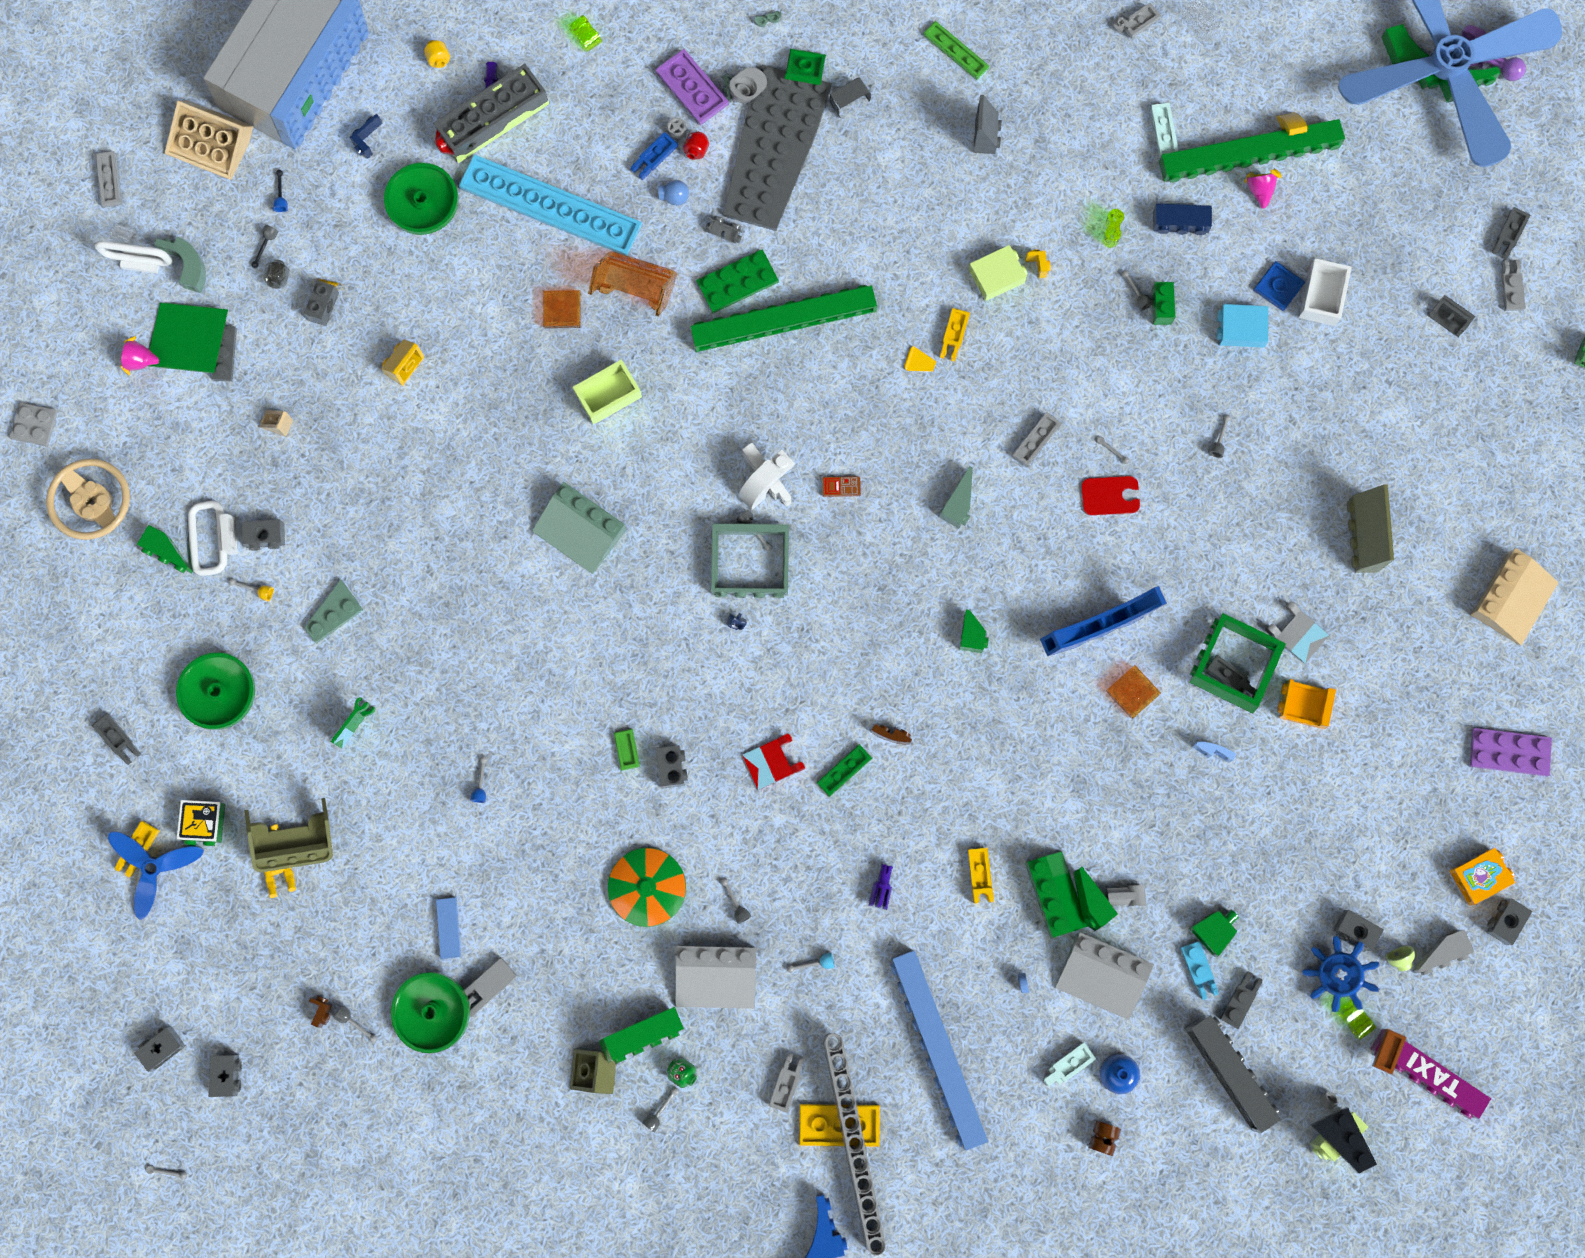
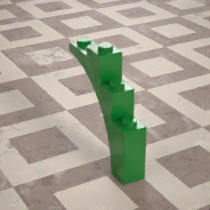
M1403 24L1386 29L1381 36L1392 65L1430 57L1417 46ZM1498 67L1469 70L1478 87L1483 84L1485 86L1493 84L1500 74ZM1434 74L1418 80L1422 89L1427 87L1433 89L1439 85L1446 102L1453 101L1447 80L1440 79Z

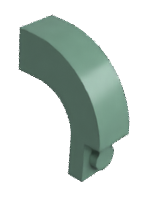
M176 237L175 242L164 238V240L157 238L154 244L156 248L165 251L167 254L180 257L183 260L184 268L179 280L181 286L184 289L201 293L206 280V269L201 256L191 244L182 238Z

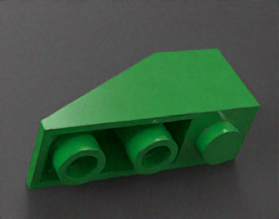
M148 525L137 543L142 548L141 552L150 557L153 554L158 556L157 560L166 565L169 562L174 564V569L183 574L185 571L192 574L193 570L172 539L164 532Z

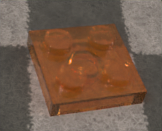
M581 290L543 291L544 329L581 328Z
M1136 665L1106 690L1131 719L1136 717L1161 694Z

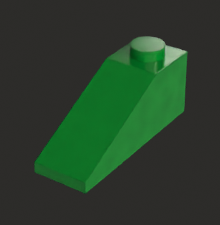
M1080 867L1073 872L1081 912L1087 926L1095 932L1115 918L1118 913L1085 869Z

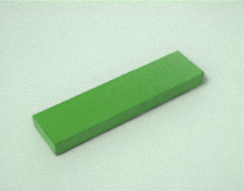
M937 21L923 33V36L974 79L978 80L989 69V65Z

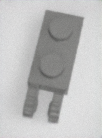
M1503 260L1501 263V278L1505 311H1524L1526 306L1521 261H1513L1514 273L1509 274V261Z
M788 1053L769 1103V1107L788 1113L804 1062V1058L800 1057L797 1062L796 1071L788 1070L793 1058L792 1053Z

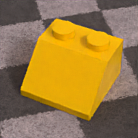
M403 339L401 343L394 347L393 354L384 360L381 369L385 375L403 386L424 359V355L416 343Z

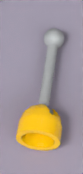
M234 578L228 581L231 586L237 585L257 592L258 597L267 602L271 600L274 593V588L271 586L263 585L255 588L237 582Z

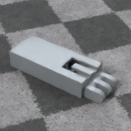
M503 958L495 962L464 990L469 999L471 1017L479 1013L518 977ZM477 992L482 999L472 1007L471 1004L477 1000L472 995Z

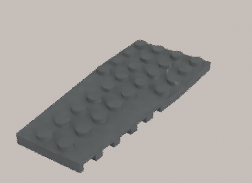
M762 64L761 71L766 76L767 85L763 92L750 101L724 216L777 231L794 186H796L799 174L805 164L806 157L817 135L832 83L821 81V85L787 80L785 79V70Z

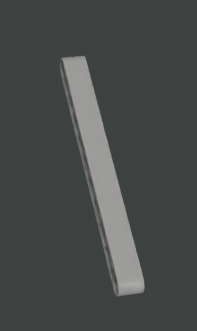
M828 1033L823 1038V1046L864 1244L872 1255L879 1256L885 1251L886 1244L844 1043L840 1035ZM835 1036L838 1043L835 1047L831 1048L828 1045V1040L830 1037ZM835 1057L842 1059L840 1067L835 1068L832 1061ZM839 1077H845L846 1084L842 1088H839L836 1084ZM844 1097H849L850 1105L843 1108L841 1100ZM849 1117H853L854 1125L850 1128H847L845 1126V1120ZM854 1137L858 1138V1146L850 1148L849 1141ZM857 1158H862L863 1160L860 1168H854L853 1162ZM865 1178L867 1180L865 1188H858V1181ZM865 1199H870L871 1206L863 1209L862 1202ZM874 1219L876 1222L875 1227L867 1229V1221ZM879 1240V1247L872 1250L870 1248L871 1242Z

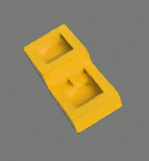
M1292 112L1276 116L1282 130L1286 129L1289 135L1307 132L1308 126L1298 113Z

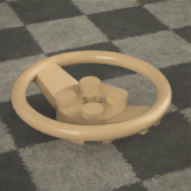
M81 459L62 468L51 481L46 496L47 512L55 527L63 534L81 540L96 539L111 533L123 521L130 504V490L124 475L114 465L99 459ZM86 466H96L109 471L115 476L122 490V503L117 515H115L112 509L113 497L110 491L93 481L87 482L74 470ZM61 481L71 494L70 502L75 513L86 521H96L103 528L93 532H78L68 528L61 522L54 507L56 489ZM92 499H95L94 505L89 504Z

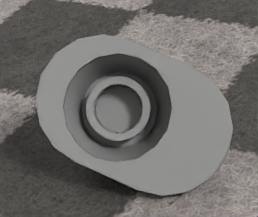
M749 67L733 77L729 84L733 97L732 101L748 103L757 97L766 88L767 79L765 74L757 68Z

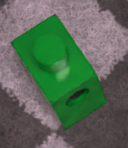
M1232 909L1224 916L1221 912L1215 911L1189 929L1214 957H1218L1236 935L1237 930L1232 924L1239 919V916Z

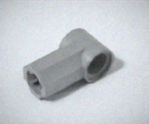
M1145 885L1127 886V888H1107L1106 898L1112 906H1145Z

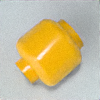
M431 40L426 44L424 54L428 64L434 68L445 67L450 60V54L445 43Z

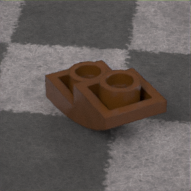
M875 724L871 730V733L892 743L910 745L912 742L911 735L903 729L900 731L895 729L891 735L889 733L890 730L886 726Z

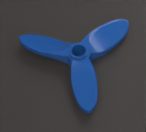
M113 831L108 835L109 843L125 861L141 869L142 875L134 898V911L139 920L144 919L152 908L157 891V875L160 872L187 866L198 860L204 852L202 847L187 846L174 849L156 858L151 857L141 844L122 832ZM153 863L156 865L157 870L150 872L146 869V865Z

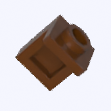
M318 995L316 998L310 997L309 1002L319 1006L311 1025L322 1028L323 1025H327L331 1017L329 1011L332 1005L328 1004V999Z

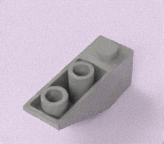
M1465 929L1440 937L1414 968L1413 972L1426 975L1433 972L1432 968L1439 966L1441 969L1450 966V961L1457 959L1459 962L1470 958L1468 954L1473 953L1474 950Z

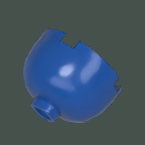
M1113 1054L1107 1057L1099 1070L1103 1086L1115 1094H1127L1133 1091L1140 1080V1069L1137 1063L1131 1057L1124 1054Z

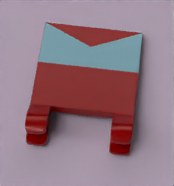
M785 734L742 755L758 790L805 769L803 762H798L790 767L781 746L792 742L790 734Z

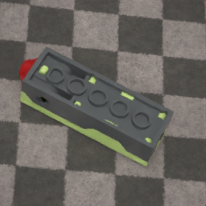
M524 63L433 123L436 128L434 143L441 153L453 155L457 162L460 163L549 105L546 91Z

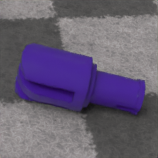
M881 864L878 881L873 882L868 906H873L875 903L876 908H881L882 906L884 910L888 909L892 886L889 884L892 866Z

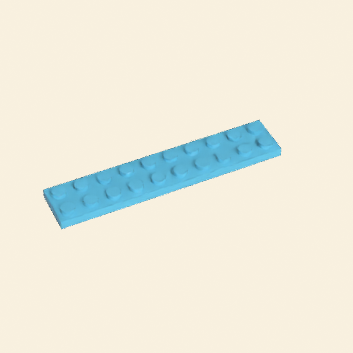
M475 154L459 184V188L626 257L642 226V222Z

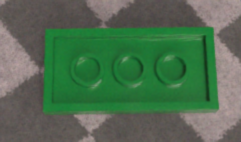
M762 249L697 279L696 282L713 314L779 283V279Z

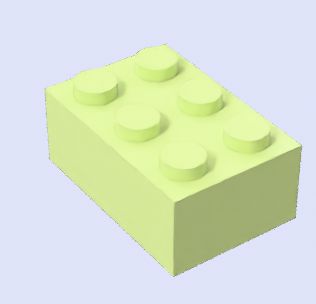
M622 359L573 386L576 397L593 425L642 398L639 387Z

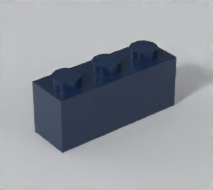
M1156 204L1153 210V231H1158L1160 234L1177 232V234L1184 235L1190 232L1196 235H1205L1209 233L1212 227V206Z

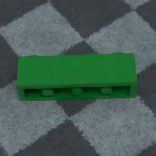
M673 1007L599 1040L607 1062L614 1061L617 1064L626 1060L625 1056L630 1053L635 1056L644 1052L643 1047L650 1045L653 1048L662 1044L661 1039L668 1037L671 1040L680 1036L679 1031L683 1030L684 1027L676 1008Z

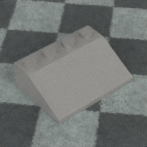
M1079 932L1075 936L1055 988L1129 1020L1146 986L1154 964Z
M676 946V1007L755 1009L756 948Z

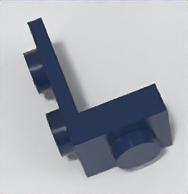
M378 114L368 118L365 124L354 130L350 136L355 146L354 150L358 155H364L367 159L373 153L363 140L383 124Z

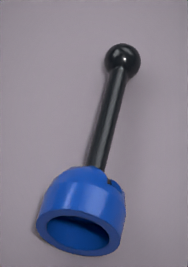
M278 169L276 171L278 176V197L273 201V210L275 212L288 211V203L282 197L281 176H283V171Z

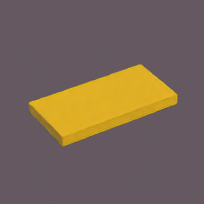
M800 1104L799 1146H844L836 1105ZM841 1105V1106H842L843 1108H846V1107H848L849 1105ZM857 1105L865 1147H880V1105ZM849 1117L845 1120V1126L847 1128H850L854 1125L853 1117ZM852 1138L849 1141V1146H858V1138Z

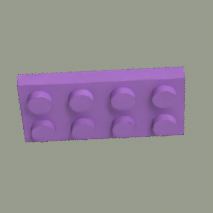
M685 49L655 69L656 74L700 126L729 105L726 97Z
M1473 728L1470 767L1548 777L1550 776L1552 738Z

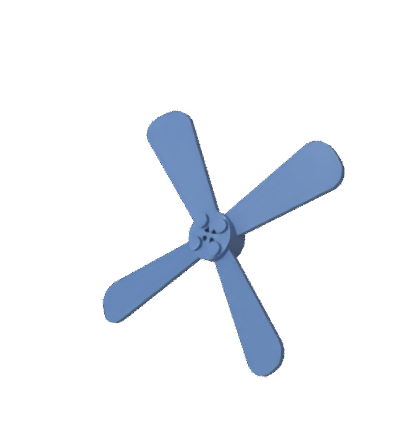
M1412 0L1436 45L1430 57L1348 74L1338 84L1341 96L1351 104H1364L1434 74L1440 79L1447 80L1449 83L1471 161L1479 167H1488L1501 162L1510 153L1511 142L1469 72L1468 67L1474 63L1551 49L1559 42L1562 35V27L1558 15L1551 9H1540L1469 41L1463 36L1450 34L1440 0Z

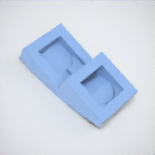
M1196 742L1192 746L1207 758L1215 753L1228 763L1233 761L1237 755L1231 750L1213 743Z

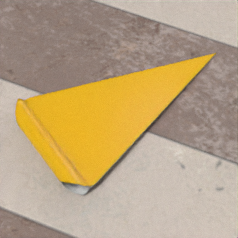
M912 346L909 349L904 367L906 371L933 372L937 361Z

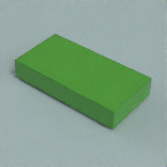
M633 729L615 732L614 737L621 771L639 768L640 763Z

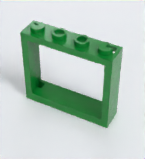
M1222 613L1219 619H1214L1210 627L1213 631L1211 634L1208 633L1204 640L1206 647L1204 650H1200L1196 658L1199 662L1197 665L1194 664L1190 671L1192 677L1189 683L1253 714L1262 701L1286 643ZM1223 627L1272 650L1252 697L1202 674Z

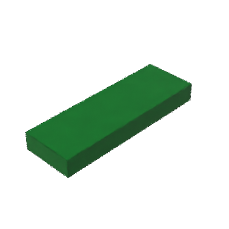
M859 744L816 783L828 797H831L873 758Z

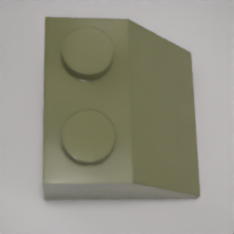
M574 1049L569 1089L590 1093L613 1094L617 1064L614 1061L608 1063L603 1051Z

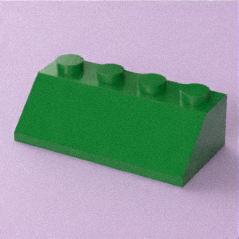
M1058 852L1026 862L1025 866L1050 939L1088 927L1085 923V918L1082 916L1079 899L1063 853Z

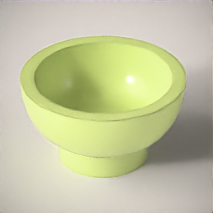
M1411 946L1399 947L1386 955L1388 963L1393 967H1397L1398 971H1407L1413 967L1412 962L1415 958V951Z

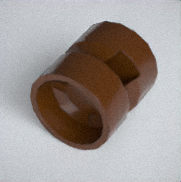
M1096 1120L1093 1129L1095 1136L1091 1137L1088 1148L1114 1156L1116 1149L1114 1142L1119 1139L1121 1129Z

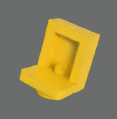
M1034 249L1026 254L1025 262L1036 261L1039 278H1046L1048 271H1051L1050 260L1046 258L1045 250Z

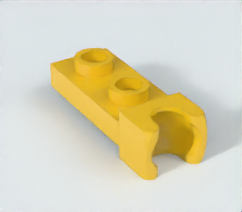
M988 848L969 849L968 859L973 904L979 903L980 894H985L988 902L992 903L994 902Z

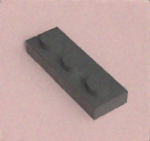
M235 326L224 327L215 372L212 376L213 381L233 382L237 334Z

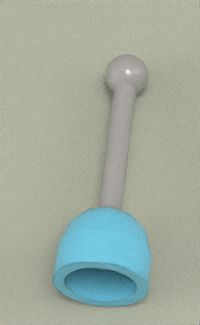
M832 952L823 954L819 961L796 966L788 965L787 971L792 973L794 970L821 965L825 969L835 968Z

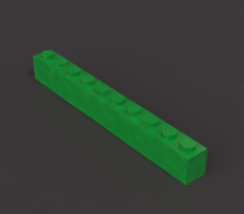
M1336 119L1307 125V132L1289 135L1286 130L1162 154L1159 166L1163 181L1174 183L1181 178L1193 179L1201 174L1208 176L1216 173V171L1223 170V172H1228L1235 167L1247 168L1255 163L1263 165L1270 160L1282 161L1290 156L1298 158L1305 155V153L1312 152V154H1317L1325 149L1336 150L1341 147L1345 140L1341 121Z
M860 285L853 290L842 289L835 294L825 293L817 298L807 297L799 302L789 301L781 306L771 305L763 310L753 309L745 314L735 313L728 318L717 317L710 322L699 321L690 327L695 350L700 352L877 312V302L872 285Z

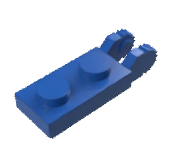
M664 132L639 156V159L631 166L630 170L635 173L644 163L646 167L640 172L639 178L641 180L645 179L651 171L655 170L678 147V143Z

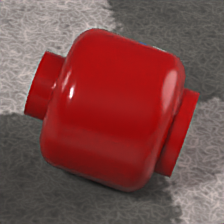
M699 131L688 135L683 145V151L689 159L704 158L710 145L707 136Z

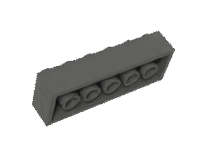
M1202 1015L1184 1027L1185 1031L1251 1130L1263 1133L1281 1121L1278 1116L1280 1114L1275 1104H1270L1266 1098L1268 1093L1262 1086H1258L1255 1081L1257 1079L1256 1075L1250 1068H1246L1243 1063L1245 1059L1239 1051L1236 1052L1232 1047L1233 1041L1229 1035L1223 1034L1220 1029L1222 1025L1215 1016Z

